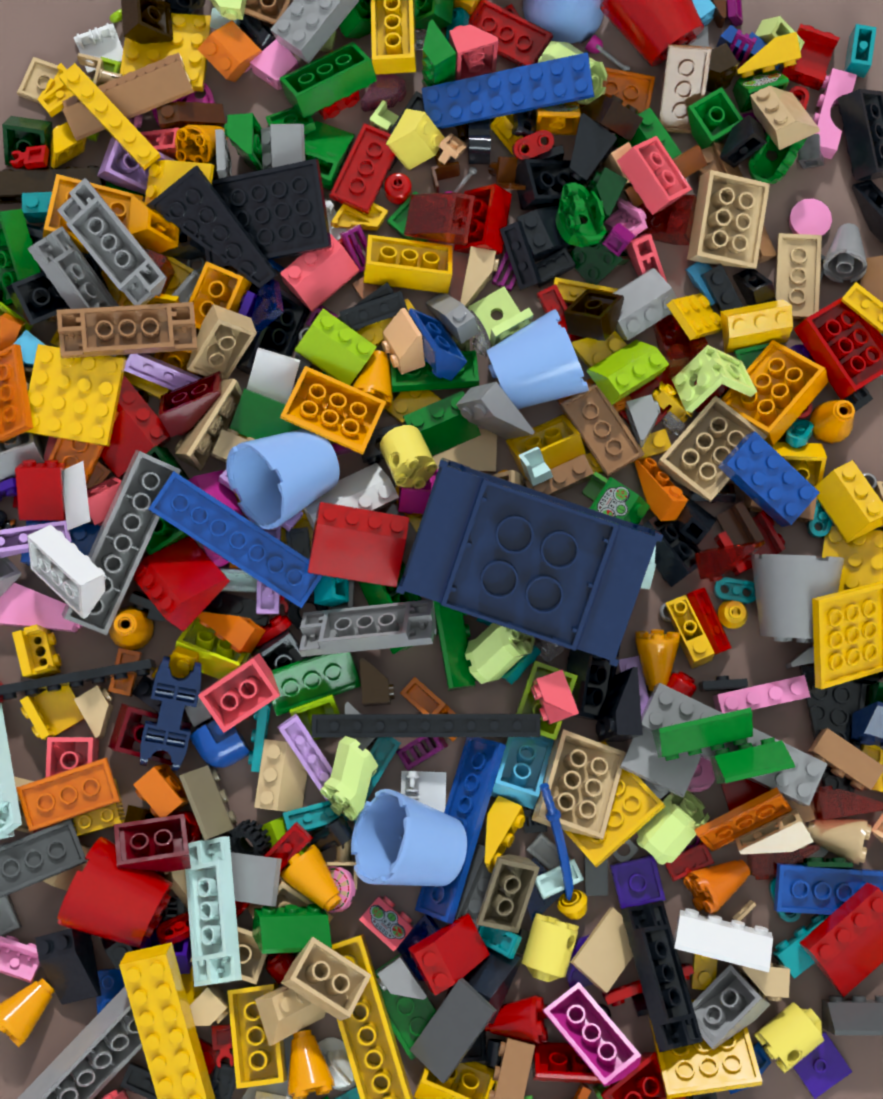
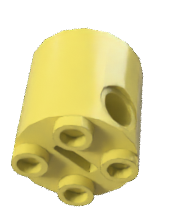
M402 425L388 431L383 436L380 442V451L396 485L404 488H423L437 470V465L419 429L412 425Z
M536 913L521 963L527 967L532 977L542 981L551 982L566 977L579 926L559 921L560 919Z
M794 1002L754 1033V1036L762 1046L766 1044L763 1049L771 1059H777L775 1063L784 1074L824 1042L822 1022L811 1008H800Z

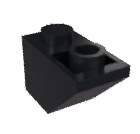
M682 493L688 499V502L675 520V523L683 535L698 545L717 519Z

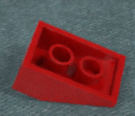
M469 913L408 948L428 989L435 996L456 984L459 979L463 978L490 955Z

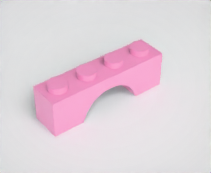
M834 68L829 76L826 75L821 88H824V92L819 95L816 104L819 107L818 113L815 112L813 116V121L820 130V132L815 133L820 135V151L823 157L832 159L836 153L842 131L834 125L830 116V110L839 104L838 98L853 92L857 77L856 74Z
M805 675L721 693L712 697L715 709L722 713H728L750 707L751 710L801 700L809 698L810 693Z

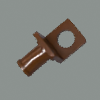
M438 150L436 156H434L437 166L431 167L436 198H440L438 180L460 175L459 162L449 163L448 161L444 165L438 160L440 157Z
M500 156L498 157V163L492 162L489 165V168L494 169V171H488L490 175L496 176V185L510 190H526V186L515 183L516 157Z

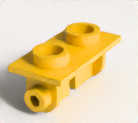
M661 381L659 391L655 389L651 393L653 400L657 401L663 410L670 404L672 407L667 413L677 422L683 424L688 419L687 415L692 417L693 412L686 411L680 397L676 395V390L671 385H665Z

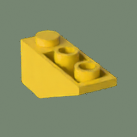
M797 32L775 37L735 72L736 76L741 75L742 78L754 76V71L762 70L763 73L776 70L775 66L783 64L784 68L796 65V60L801 58Z
M683 595L666 602L665 605L675 632H680V645L691 668L694 669L711 662L715 653L687 596Z
M499 795L487 814L485 865L490 873L493 872L497 857L503 856L506 848H510L513 844L514 834L518 828L520 829L523 826L526 818L521 805Z

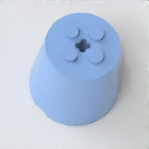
M523 0L522 6L527 21L553 34L551 41L568 42L570 44L581 43L589 39L600 27L604 16L600 10L604 6L602 4L604 0Z
M556 309L551 310L486 350L491 361V365H488L493 379L498 378L499 386L517 409L589 391L587 382H584L583 378H581L584 377L566 329L558 325L561 318Z
M303 428L239 443L230 450L226 464L231 491L235 489L241 501L237 503L240 509L254 524L268 530L279 527L337 485L340 475L338 459L328 439Z
M391 789L379 790L375 793V797L371 802L366 801L363 810L357 817L351 841V855H355L356 859L354 870L363 882L373 885L446 886L458 876L467 852L466 832L458 819Z

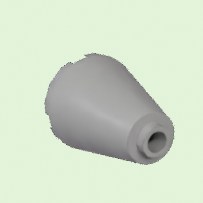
M847 223L838 228L826 254L823 268L824 274L830 280L838 283H843V280L855 282L866 273L867 260L859 228L854 224Z

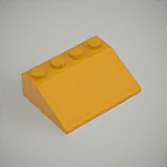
M56 174L44 225L43 238L63 226L80 252L89 253L66 225L65 219L57 211L71 197L69 192L82 180ZM90 183L129 230L131 197L135 196L143 200V196Z
M772 340L747 369L757 392L752 397H749L730 388L721 400L767 435L765 441L774 446L827 385L826 369Z
M305 366L283 409L280 419L363 455L386 401Z

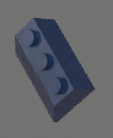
M877 701L853 713L851 739L858 740L863 745L879 746L883 750V702Z

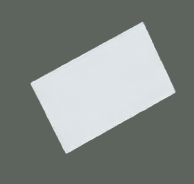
M83 461L62 471L67 531L91 521Z

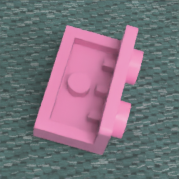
M620 197L616 202L619 210L611 214L603 223L609 231L616 224L620 223L632 232L635 237L648 228L645 221V212Z
M7 935L6 938L0 936V973L32 984L41 965L38 959L37 946L33 943L22 944L13 936Z

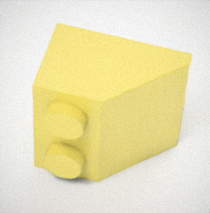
M406 109L386 145L407 170H411L436 156L439 150L438 146L445 137L425 112Z

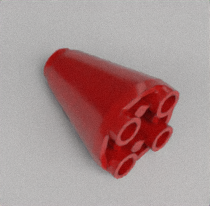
M539 995L502 1005L494 1024L488 1023L484 1029L492 1034L534 1044L548 1042V1029L544 1025V1019H548V1017L543 1013V1010L548 1006L544 1004L543 997Z

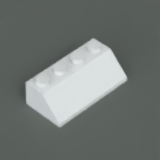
M375 463L338 480L337 485L304 508L303 511L314 531L317 507L320 502L378 511L395 503L399 496L388 475Z
M52 525L28 535L31 570L83 619L88 617L105 592V572L93 564L87 555L81 553L74 543L69 542L61 531H57Z
M686 908L685 911H679L674 934V949L769 972L773 936L772 932H768L769 929L762 926L747 927L744 922L738 920L727 922L723 921L720 916L709 914L707 917L699 915V912L694 909Z

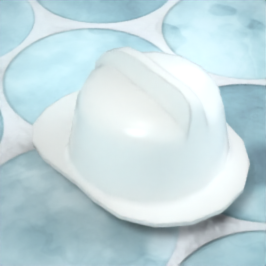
M334 1037L325 1038L320 1041L318 1045L321 1051L325 1053V1061L335 1082L333 1088L340 1091L354 1088L356 1083L344 1042Z

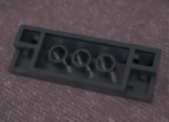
M651 902L620 909L659 1052L703 1042L677 949H674V938L664 902Z

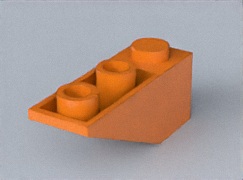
M639 458L634 461L646 501L651 511L660 521L676 520L688 502V499L682 494V490L673 484L669 476L657 466L653 459Z
M201 612L198 616L200 624L216 631L214 635L223 641L227 640L231 643L230 648L238 653H252L265 633V630L250 618Z

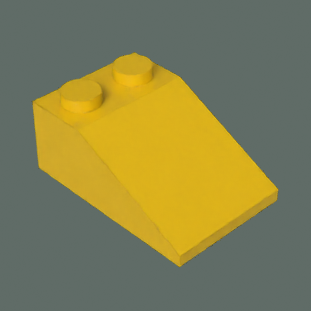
M172 160L154 162L149 168L145 203L149 204L194 166H198L212 184L215 165Z

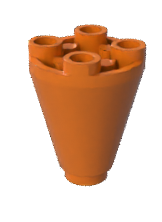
M733 860L691 871L683 878V882L694 897L692 901L698 911L704 910L709 914H714L744 884L747 877L750 876V869L743 860Z

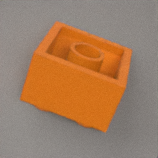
M230 21L212 32L197 49L226 80L236 82L251 65L250 62L262 52L234 21Z
M168 764L154 766L133 784L137 789L135 792L138 797L143 801H147L151 806V813L156 818L172 816L189 803L181 780L171 771Z

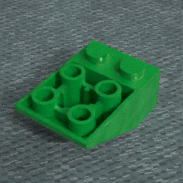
M315 121L316 130L311 131L304 139L305 161L311 159L319 160L323 188L332 190L348 155L355 134Z

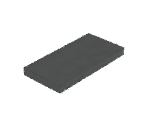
M71 819L0 847V898L87 863Z
M461 978L445 998L410 1051L442 1083H445L497 1010L465 979Z

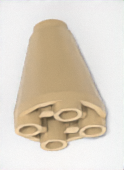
M816 819V821H809L808 830L814 841L813 843L841 858H846L847 861L855 865H859V862H865L867 847H863L864 840L869 841L872 829L871 825L867 824L868 820Z

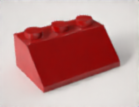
M496 184L464 191L454 250L470 254L472 246L494 250L496 255L502 254L504 241L499 229L507 226L512 194Z
M543 1042L542 1044H534L535 1049L532 1059L533 1080L602 1084L569 1043Z

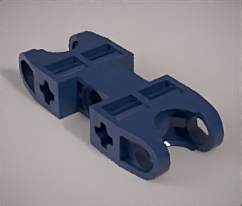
M164 656L156 672L151 693V699L161 701L157 723L145 720L140 745V765L147 766L148 758H151L156 751L164 750L171 756V771L178 772L186 755L191 729L180 727L185 705L197 707L198 694L201 688V663L195 662L193 671L190 670L186 677L176 678L170 671V657Z

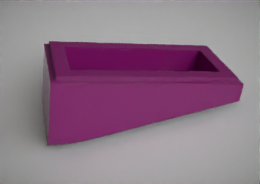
M418 737L396 751L407 771L448 747L444 738L433 737L437 744V747H435L430 737ZM422 741L426 742L427 746L430 749V752H427ZM417 745L418 749L423 755L422 757H419L414 746ZM407 750L410 751L413 758L415 759L414 762H412L409 756L407 755Z

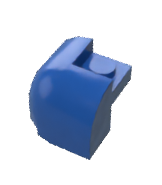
M215 720L207 725H203L190 735V740L200 757L206 764L213 767L225 768L247 757L251 751L242 734L237 731L235 726L223 733Z

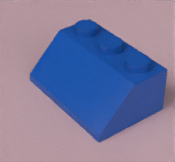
M410 308L408 313L422 334L425 361L430 364L432 373L436 377L452 381L467 363V360L440 320Z

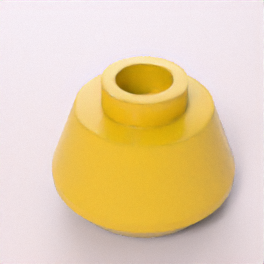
M726 600L718 608V618L723 626L736 629L745 624L748 618V611L742 602Z
M573 890L571 900H567L565 893H563L557 904L558 910L568 919H581L587 912L586 894L580 890Z

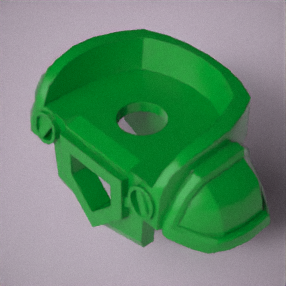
M765 132L767 143L755 151L752 155L753 157L748 162L751 179L769 184L779 182L792 166L799 149L802 148L807 138L779 150L767 132ZM767 151H775L777 159L775 161L768 160L766 157Z
M576 182L565 184L561 192L559 208L555 218L561 237L568 244L579 247L598 244L606 234V228L603 225L605 219L603 201L598 198L594 191L589 193L581 184H576ZM580 217L585 218L587 223L581 224Z

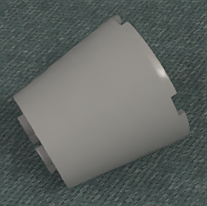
M751 554L760 636L774 637L773 641L781 642L792 641L793 638H796V642L799 643L814 642L812 599L838 592L844 558L831 556L816 558V556Z

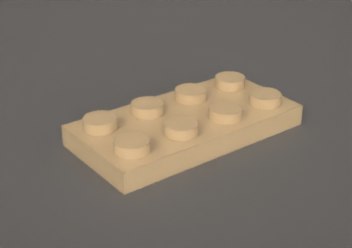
M779 233L777 236L775 297L776 301L785 300L792 305L793 319H806L819 311L822 235Z

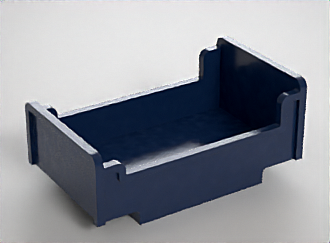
M442 458L396 592L404 595L405 591L439 602L447 608L575 651L578 649L605 658L610 665L617 667L619 647L657 541H662L663 535L656 530Z

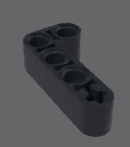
M490 119L468 123L469 164H490Z

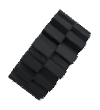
M250 819L242 821L227 836L230 838L231 852L264 856L272 846V843L269 842L271 837L266 836L268 833L266 829L264 831L261 829L263 827L262 824L256 825L257 821L253 820L250 822ZM246 838L252 843L253 847L246 841Z

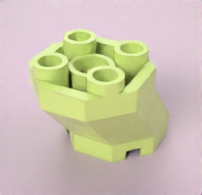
M551 41L542 56H540L538 63L582 54L583 52L568 42ZM590 57L595 97L576 101L582 105L589 104L601 95H604L606 87H603V80L607 81L608 74L604 64Z
M492 623L476 639L468 642L465 657L472 664V666H469L470 673L481 684L499 680L522 657L532 653L534 637Z
M345 736L339 741L331 777L324 783L320 792L332 804L330 807L338 816L343 814L349 820L356 821L364 808L370 780L376 774L378 764L366 748L363 751L358 748L360 743L356 739Z
M688 790L683 798L670 792L662 801L665 807L637 831V844L654 856V859L659 864L672 863L696 836L694 829L706 824L710 818L708 813L706 815L703 813L705 808L703 803Z

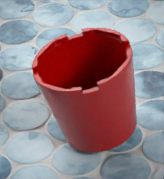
M604 0L602 3L604 6L600 8L609 21L652 67L666 61L668 44L690 45L704 29V25L692 0Z
M101 836L87 853L85 859L88 860V863L82 872L78 870L60 907L57 924L142 948L147 938H151L154 930L158 928L163 916L161 914L170 902L171 896L169 893L173 883L156 871L117 868L115 844Z

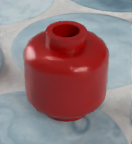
M393 173L384 183L385 196L393 204H403L412 194L411 181L405 174Z
M682 671L672 673L666 685L688 697H692L696 691L695 680Z
M292 953L270 954L266 960V970L278 984H282V980L296 957Z

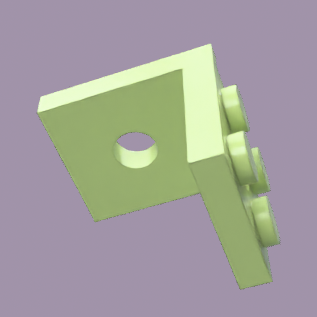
M505 286L468 306V310L475 316L477 326L490 347L532 323L533 313L530 308L520 312ZM499 311L503 317L500 320H494L491 317V313Z
M709 345L699 352L672 379L685 410L691 413L722 384L749 397H752L757 392L741 360Z

